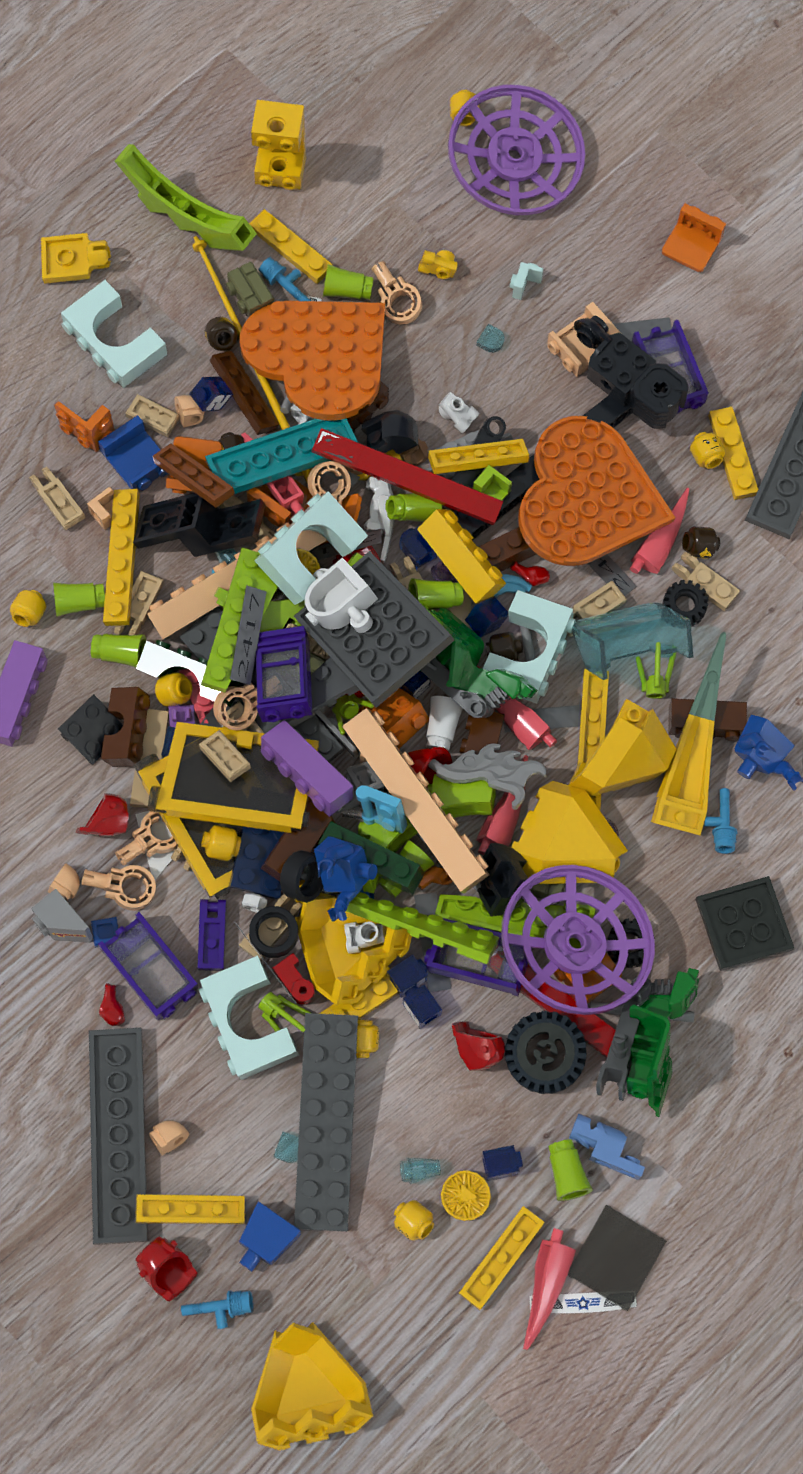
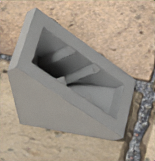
M367 761L346 768V779L353 785V799L336 811V813L361 805V802L356 797V789L359 786L366 785L384 792L382 781Z

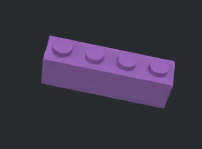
M16 640L13 642L0 677V743L11 747L14 741L20 738L22 719L29 714L31 703H29L30 698L38 690L39 674L45 671L48 661L43 648Z
M285 720L261 737V753L268 761L272 760L278 766L280 773L286 778L289 777L295 783L300 793H306L312 799L314 806L319 811H324L330 817L353 799V785Z

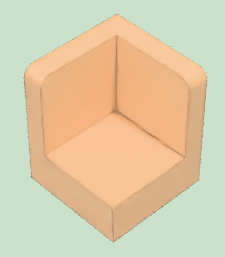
M108 487L87 503L89 513L104 530L111 526L114 491L111 487Z

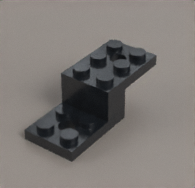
M196 493L145 505L141 511L133 544L140 549L180 539L194 557L255 543L258 541L266 505L262 499H257L219 509Z

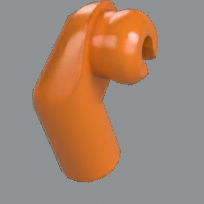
M431 867L425 872L418 887L423 890L431 883L449 885L453 881L444 868Z

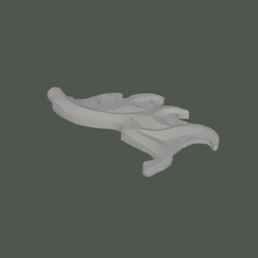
M495 743L484 746L478 755L475 754L474 750L467 751L449 765H442L435 759L429 763V768L436 772L437 777L446 781L468 783L485 780L489 787L511 793L515 796V800L512 801V809L514 810L518 809L525 800L524 788L528 779L535 774H541L543 777H546L545 766L540 762L515 760V757L520 756L519 751L510 750L495 753L494 751L501 748L500 744Z

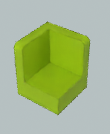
M488 465L474 481L473 489L503 501L511 492L512 482Z

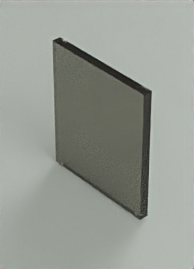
M605 1205L571 1265L568 1276L618 1305L622 1310L628 1311L663 1249L666 1240L614 1210L611 1206Z

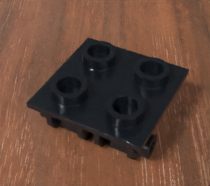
M93 694L58 730L61 732L60 735L67 742L69 741L93 765L101 757L104 735L118 733L123 725L114 715L108 712L106 706Z

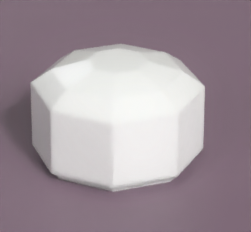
M256 893L245 894L242 901L243 908L255 913L266 908L268 904L265 897Z

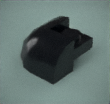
M386 411L362 424L361 430L367 435V447L382 453L393 449L397 454H401L418 446L417 423L410 415L402 411Z
M490 843L483 856V859L489 866L486 869L489 876L480 882L481 888H478L477 891L489 915L500 916L504 915L508 902L515 891L528 879L523 870L527 861L513 848L504 844ZM522 897L516 903L514 910L525 901Z

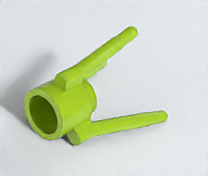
M656 642L655 675L649 676L648 680L645 677L641 658L639 656L636 657L642 684L641 692H646L647 698L661 699L666 697V693H669V683L677 652L676 646L672 648L665 680L660 675V642Z
M355 694L350 696L343 695L338 698L332 711L336 716L340 734H345V730L342 727V717L344 719H352L358 715V704L373 708L374 705L369 701L356 697Z
M269 992L258 1005V1008L263 1011L261 1017L271 1025L275 1032L281 1029L272 1017L277 1019L280 1016L284 1017L302 1032L305 1031L304 1026L285 1011V1006L303 1015L311 1013L310 1011L288 1001L280 994L276 996L273 992Z

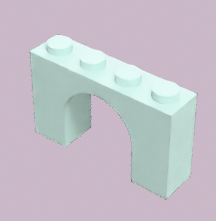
M104 280L61 312L63 320L61 325L67 334H73L77 338L76 341L82 350H88L92 354L91 357L97 366H103L107 370V375L112 382H118L125 388L168 355L166 343L151 327L124 346H109L102 343L96 337L99 325L122 308L120 295Z
M329 491L321 496L318 493L307 502L309 507L305 511L299 510L291 518L293 523L289 527L284 525L274 534L277 539L272 544L269 541L266 542L258 550L260 555L254 560L294 605L305 600L308 588L316 580L301 563L297 555L296 542L302 531L311 530L320 533L342 557L353 552L368 536Z
M517 590L508 610L509 622L536 631L544 638L547 646L539 657L527 662H517L489 653L483 669L489 671L505 669L526 677L528 682L538 691L532 698L523 697V699L537 704L540 696L544 697L549 686L547 679L549 675H554L557 669L558 661H556L558 654H563L567 644V640H565L567 633H572L576 619H573L572 608Z
M259 956L250 958L200 980L203 987L199 989L200 995L204 1003L209 1002L212 1011L208 1015L213 1027L218 1026L221 1036H218V1041L222 1050H227L231 1059L227 1063L232 1075L237 1074L243 1080L299 1056L291 1032L287 1027L255 1040L239 1037L232 1028L231 1012L235 1003L242 996L271 984Z

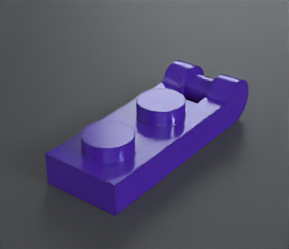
M200 899L198 970H224L227 902L224 899H218V902ZM208 912H218L217 918H208Z

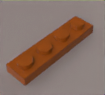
M172 443L152 456L157 466L216 508L235 495L231 485Z

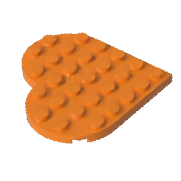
M275 301L254 312L244 323L240 333L242 357L247 365L250 364L257 371V374L268 379L284 381L285 392L289 401L300 408L301 413L315 419L328 421L350 418L357 415L358 411L367 404L370 406L380 389L385 303Z
M570 416L552 423L542 433L534 453V465L540 480L527 490L518 513L521 534L529 547L539 556L552 563L564 566L587 564L674 522L676 517L625 440L613 427L603 421L599 423L587 419V416Z

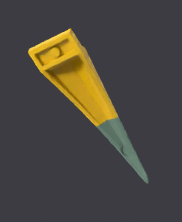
M725 632L720 634L676 745L677 750L664 775L656 796L658 798L651 819L653 823L696 835H701L707 814L712 741L726 641Z

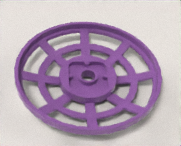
M501 85L479 92L461 107L454 118L449 132L448 154L457 180L475 200L501 213L532 215L554 208L574 190L584 168V140L574 117L558 100L532 87ZM512 96L511 109L497 111L486 117L477 106L491 98ZM521 97L540 102L555 113L544 122L534 114L520 110ZM471 112L478 124L471 132L468 145L455 142V136L459 125L464 117ZM510 118V127L498 132L490 124L498 119ZM524 119L535 124L539 129L532 134L523 128H519V121ZM561 120L566 124L572 135L576 153L562 154L560 142L552 130ZM482 130L491 138L488 149L474 147L476 139ZM545 135H547L553 146L554 154H543L539 141ZM515 150L519 152L521 157L514 159L509 155V151ZM455 152L468 156L470 168L477 178L470 185L465 181L458 169ZM474 156L487 158L491 169L484 175L480 173ZM576 162L572 180L564 192L561 193L552 184L559 175L562 163ZM541 163H554L553 171L547 181L537 173ZM497 176L509 181V192L495 187L490 182ZM530 179L538 186L534 190L519 193V182ZM485 187L496 195L509 198L510 208L492 203L480 196L477 191ZM543 192H546L555 199L541 207L520 209L519 199L532 198Z
M560 865L544 869L529 877L519 886L510 898L504 912L501 939L509 967L528 992L541 1002L555 1009L581 1015L600 1014L614 1010L636 995L646 982L652 969L655 955V940L646 911L627 887L602 871L578 865ZM566 877L565 892L552 894L540 902L529 890L544 880ZM576 877L597 882L610 889L615 895L604 904L592 896L577 893ZM522 897L532 910L524 922L522 935L508 933L511 914L516 903ZM566 901V913L559 915L555 919L545 910V907L553 903ZM576 901L588 904L599 912L593 918L578 913ZM622 902L629 907L635 916L642 933V938L627 940L621 922L613 913ZM536 916L548 927L544 938L530 937L531 926ZM606 919L613 926L618 940H606L605 934L600 927ZM569 939H578L581 943V948H573L569 943ZM509 944L523 946L526 959L532 970L537 974L530 982L522 975L516 965ZM531 948L545 950L550 962L543 969L539 967L534 959ZM644 949L641 971L634 984L631 985L619 977L626 965L628 950ZM606 951H619L618 962L613 972L601 963ZM557 969L569 973L572 977L573 987L561 984L550 976ZM594 970L605 979L597 985L584 987L582 974ZM545 982L558 991L573 994L577 1007L556 1002L537 989ZM610 985H614L625 993L619 999L596 1008H588L585 996L600 992Z

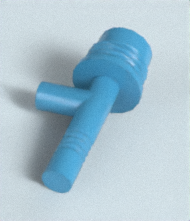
M272 257L267 258L261 264L258 271L263 274V277L267 279L271 286L278 282L297 301H311L293 284L294 281L301 277V272L298 269H294L287 276H284L287 268Z
M727 788L720 789V817L706 816L704 821V827H716L712 830L715 851L721 854H729L735 851L736 836L738 834L737 829L730 826V790Z
M230 1290L227 1292V1299L181 1305L182 1316L215 1312L217 1329H223L228 1327L225 1310H228L230 1318L253 1312L251 1291L242 1292L240 1290L232 1292Z

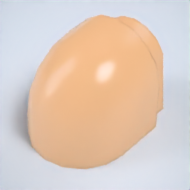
M189 395L175 397L176 412L180 417L179 420L183 428L199 424L203 420L205 411L199 400Z
M65 863L50 885L48 893L57 889L66 901L70 898L73 899L80 887V879L76 870Z
M168 1120L153 1126V1131L149 1133V1136L163 1156L184 1143L190 1133L179 1122Z

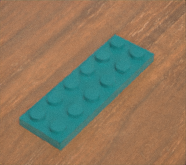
M313 419L207 455L205 458L210 471L231 485L234 493L237 494L313 468L320 463L332 461L312 453L321 428L357 443L358 441L347 419L331 421Z

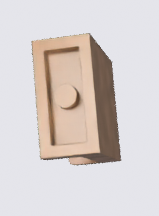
M594 302L585 307L583 315L557 333L551 331L548 334V349L553 355L557 354L562 360L565 369L569 372L572 371L576 377L588 370L589 359L595 349L585 346L578 339L574 329L575 321L598 316L607 324L609 328L607 333L609 335L620 332Z

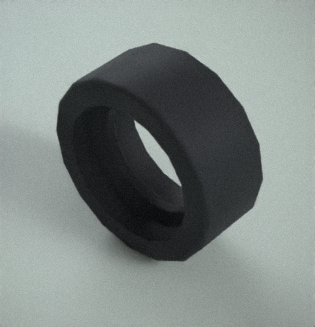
M303 850L296 851L284 863L280 874V886L282 892L287 897L307 903L320 895L324 887L321 876L319 878L318 864L315 854ZM308 865L307 878L304 884L299 887L301 874Z
M269 906L261 909L253 916L250 922V941L259 954L265 957L279 958L287 955L294 949L298 940V924L295 917L288 910L279 906ZM271 917L282 919L289 928L287 940L277 947L265 945L258 935L261 923Z

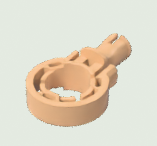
M384 261L378 262L382 272L376 264L372 267V271L388 297L385 295L382 288L378 290L382 298L381 303H385V316L391 322L399 325L413 322L422 310V299L418 290L413 285L405 283L403 278L399 276L397 279L402 286L401 288L387 268ZM414 295L417 297V306H415ZM399 296H409L413 302L410 309L403 313H395L394 309H392L393 301Z
M333 461L316 465L308 476L310 494L314 496L318 493L321 496L326 493L320 486L321 477L316 476L317 473L321 475L326 471H330L337 477L342 475L343 479H338V488L335 492L331 493L342 506V500L347 496L351 487V479L347 469Z
M276 676L266 681L267 698L283 690L282 685L278 686L280 681ZM251 683V685L246 684L242 687L229 686L225 693L220 692L216 696L213 705L217 721L231 730H242L250 726L258 713L257 687L255 688ZM234 697H240L244 702L242 716L235 720L229 718L226 712L227 704L223 703L224 699L230 701ZM227 722H238V724H228Z
M157 809L146 814L141 822V826L132 832L134 841L115 852L118 860L122 859L120 861L122 865L125 866L140 854L147 853V856L150 858L156 853H168L178 847L176 841L173 842V836L168 840L162 841L152 835L150 828L155 822L159 821V816H161Z
M130 865L122 869L112 867L111 873L108 874L85 869L81 885L104 889L106 891L105 898L114 899L120 907L131 911L140 910L148 906L153 900L156 890L153 875L146 868L138 865ZM142 875H144L146 878L143 879V884H145L146 889L145 893L139 897V902L141 903L130 904L136 903V898L127 897L122 890V884L131 877L141 879Z

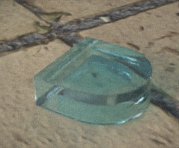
M488 324L477 340L476 346L487 352H498L504 345V334L501 330Z
M282 1132L273 1157L287 1163L297 1162L299 1138Z

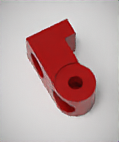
M292 953L275 965L272 971L297 1004L307 1005L314 998V986L298 972L296 967L299 966V960Z

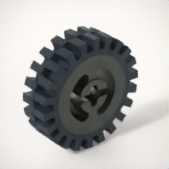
M554 1011L533 1012L521 1018L512 1027L505 1044V1059L513 1078L522 1087L539 1094H553L567 1089L580 1077L586 1062V1042L582 1032L567 1016L560 1015ZM537 1035H549L547 1040L539 1041L537 1046L545 1049L546 1046L551 1047L550 1052L556 1056L558 1055V1050L555 1042L559 1040L564 1045L565 1058L558 1068L552 1071H544L542 1069L543 1066L552 1064L555 1059L550 1056L542 1059L541 1052L534 1049V1056L537 1062L534 1065L529 1063L526 1056L527 1046Z

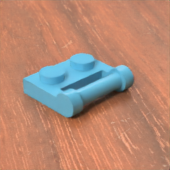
M366 785L359 786L356 789V797L362 805L363 822L368 825L377 823L388 831L395 830L403 834L407 827V821L402 800ZM371 801L375 803L376 809H373Z

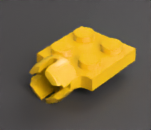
M88 233L41 238L42 280L44 284L90 279L91 271L110 267L111 260L108 261V259L111 258V253L106 240L90 241Z

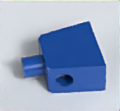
M258 1201L239 1241L243 1247L248 1249L239 1263L251 1272H253L261 1259L271 1266L299 1238L301 1231Z

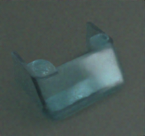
M660 603L642 604L576 620V623L573 625V636L586 669L602 680L608 679L607 669L611 667L610 661L649 651L655 653L656 642L661 643V657L663 658L670 657L675 652H679L687 658H693L691 620Z

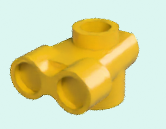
M425 250L418 266V272L436 274L439 279L453 278L458 262L454 261L455 255L450 251L442 250L435 255L434 252Z

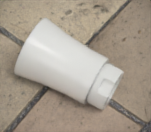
M431 696L430 716L426 734V748L428 749L444 747L448 751L450 750L459 717L463 710L451 697Z

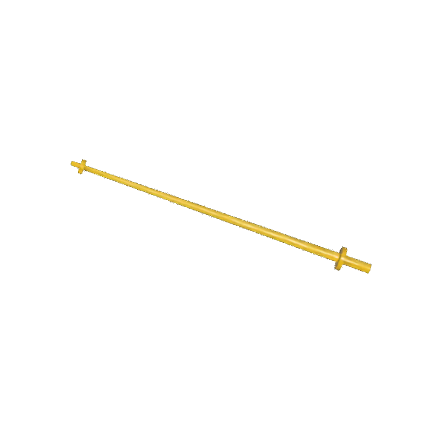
M195 236V242L192 247L195 252L201 253L240 338L242 327L204 251L207 244L205 240H199ZM255 370L281 429L290 428L284 413L280 411L281 407L267 378L257 374ZM313 468L295 473V475L304 476L308 484V476Z

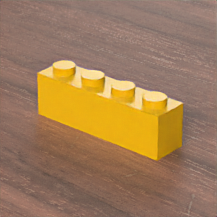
M436 509L417 530L474 603H484L506 585L502 579L501 571L490 564L487 560L486 552L475 545L470 532L460 526L457 522L458 517L451 510Z

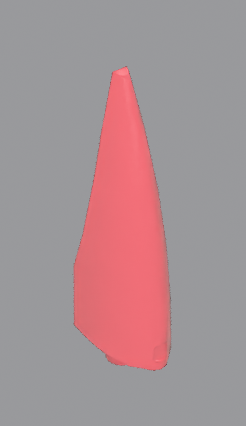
M245 432L241 434L244 442L253 440ZM290 475L266 483L277 502L290 511L291 516L301 509L304 511L302 507L304 493Z
M688 487L671 510L676 517L674 522L652 532L643 541L631 559L633 564L630 570L633 573L638 574L641 568L651 573H659L681 527L688 500Z
M509 696V701H505V704H499L501 707L496 708L500 714H504L505 723L528 750L535 748L542 741L550 748L556 744L557 740L551 735L550 727L532 709L517 699H512Z
M524 755L522 761H528V756ZM504 792L493 809V814L488 815L476 839V841L481 843L478 853L481 855L485 854L490 843L504 844L508 847L511 843L522 806L521 804L518 809H512V801L515 800V796L511 793Z
M553 1228L550 1241L542 1240L535 1263L532 1306L523 1347L525 1350L529 1349L552 1312L576 1252L575 1249L560 1244L564 1231Z

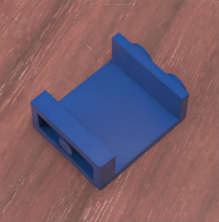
M138 415L98 441L101 453L130 489L143 491L157 478L169 474L154 463L152 456L159 452L160 448L145 431L144 423Z

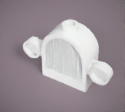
M343 558L331 568H321L313 574L316 580L310 585L305 595V605L309 611L305 616L314 626L319 624L326 629H339L350 623L358 633L367 632L372 627L373 620L365 610L377 601L378 598L367 583Z

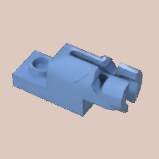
M578 1114L569 1138L587 1149L593 1148L589 1160L639 1180L645 1168L640 1165V1160L628 1155L625 1158L620 1157L627 1136L622 1131L600 1121L594 1129H591V1118Z

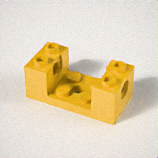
M257 100L251 130L252 146H258L254 169L255 184L264 187L275 186L283 187L287 190H301L306 161L304 105Z

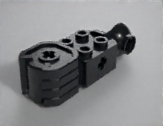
M592 316L591 318L575 321L574 329L578 339L585 346L595 349L589 359L587 379L623 407L628 404L631 407L632 413L651 428H666L667 422L676 416L679 406L680 408L685 407L688 393L686 379L667 364H656L657 361L620 332L609 335L607 333L609 328L600 317Z

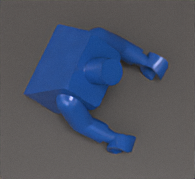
M751 715L734 748L735 753L744 760L737 770L738 774L746 779H750L755 771L765 774H781L788 780L789 786L794 791L797 789L795 784L803 782V777L800 773L796 772L789 762L783 760L795 745L768 719Z
M328 836L314 849L318 864L319 878L321 876L324 891L341 892L337 897L334 908L328 910L332 922L338 918L340 921L347 920L345 911L349 903L362 890L364 884L369 880L375 879L377 866L367 863L364 849L361 846Z

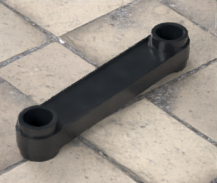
M498 416L488 418L483 423L471 445L500 442L506 430L504 420ZM491 421L496 422L499 426L497 434L490 430L489 425ZM484 468L456 471L451 480L473 489L474 481L480 476ZM451 509L455 515L459 513V511Z

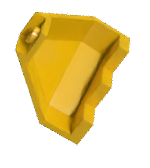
M626 699L611 730L588 764L584 762L578 764L569 785L584 789L590 797H594L638 783L649 782L667 771L677 749L653 709L647 711Z
M551 781L540 787L535 796L539 801L534 811H528L520 827L524 832L519 842L514 841L511 846L527 861L523 867L527 877L529 878L544 869L555 866L578 865L602 871L614 878V873L617 872L620 866V859L618 857L628 850L587 791L556 781ZM566 877L544 880L539 884L566 883ZM576 877V883H597L585 878Z
M320 893L313 901L303 902L300 917H295L298 924L299 940L314 989L336 1006L357 1003L364 996L362 992L372 982L376 984L390 970L388 966L397 957L402 958L409 951L412 936L403 927L402 929L394 930L385 926L386 935L384 943L362 948L361 952L348 954L344 924L357 922L358 925H362L365 922L373 921L345 911L347 920L340 921L338 918L332 922L328 910L334 908L337 897ZM376 932L370 934V939L375 936Z
M314 1322L308 1327L292 1323L283 1333L275 1330L251 1408L257 1444L280 1451L290 1448V1443L306 1440L307 1444L329 1439L328 1434L344 1430L345 1435L357 1432L373 1416L365 1381Z

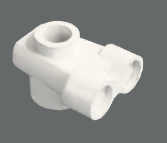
M451 392L439 403L440 415L444 419H452L455 423L454 426L461 433L479 415V412L473 406H467L460 397H456Z
M357 922L344 924L348 954L361 952L362 948L384 943L386 931L385 926L382 924H375L373 922H365L362 925H358ZM376 932L375 936L370 939V934Z

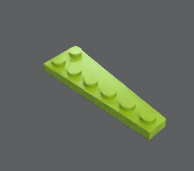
M241 548L201 686L225 693L231 682L230 676L246 585L266 591L262 618L278 588L254 561L260 555L259 552Z
M361 892L353 898L346 912L380 923L394 930H399L403 927L407 929L410 936L418 939L420 937L432 938L433 944L443 948L444 945L458 948V954L488 964L499 941V937L494 936L488 930H474L468 928L464 923H451L443 920L438 915L421 914L418 910L411 907L401 908L395 906L391 901H378L369 898L367 894Z
M440 894L435 915L449 920L500 933L502 930L504 915L490 916L483 902L478 897ZM522 903L513 910L508 933L522 935L524 922L532 910L527 903ZM564 903V906L549 905L545 907V910L555 919L559 915L566 913V903ZM576 904L578 913L585 914L591 918L595 916V908L590 905ZM538 916L535 917L532 923L530 937L544 938L548 927ZM569 939V943L573 948H581V943L578 939Z

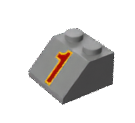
M57 889L53 890L31 908L35 915L32 920L45 937L49 934L53 940L91 943L94 940L89 927Z

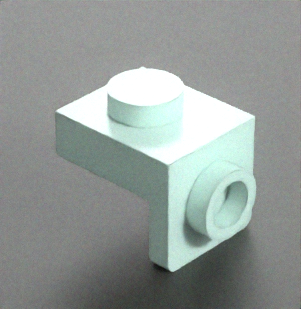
M521 262L518 274H513L511 278L512 298L522 299L527 280L541 283L544 269L533 263Z

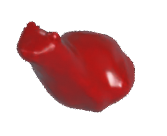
M515 562L510 567L512 571L516 572L532 586H538L550 580L549 571L541 566L525 567Z
M106 983L99 1015L111 1026L123 1024L125 1017L123 1006L116 999V985Z

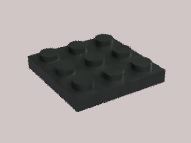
M769 876L696 897L695 900L720 971L794 950L795 947Z

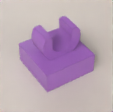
M194 705L168 706L170 733H174L177 722L195 724Z

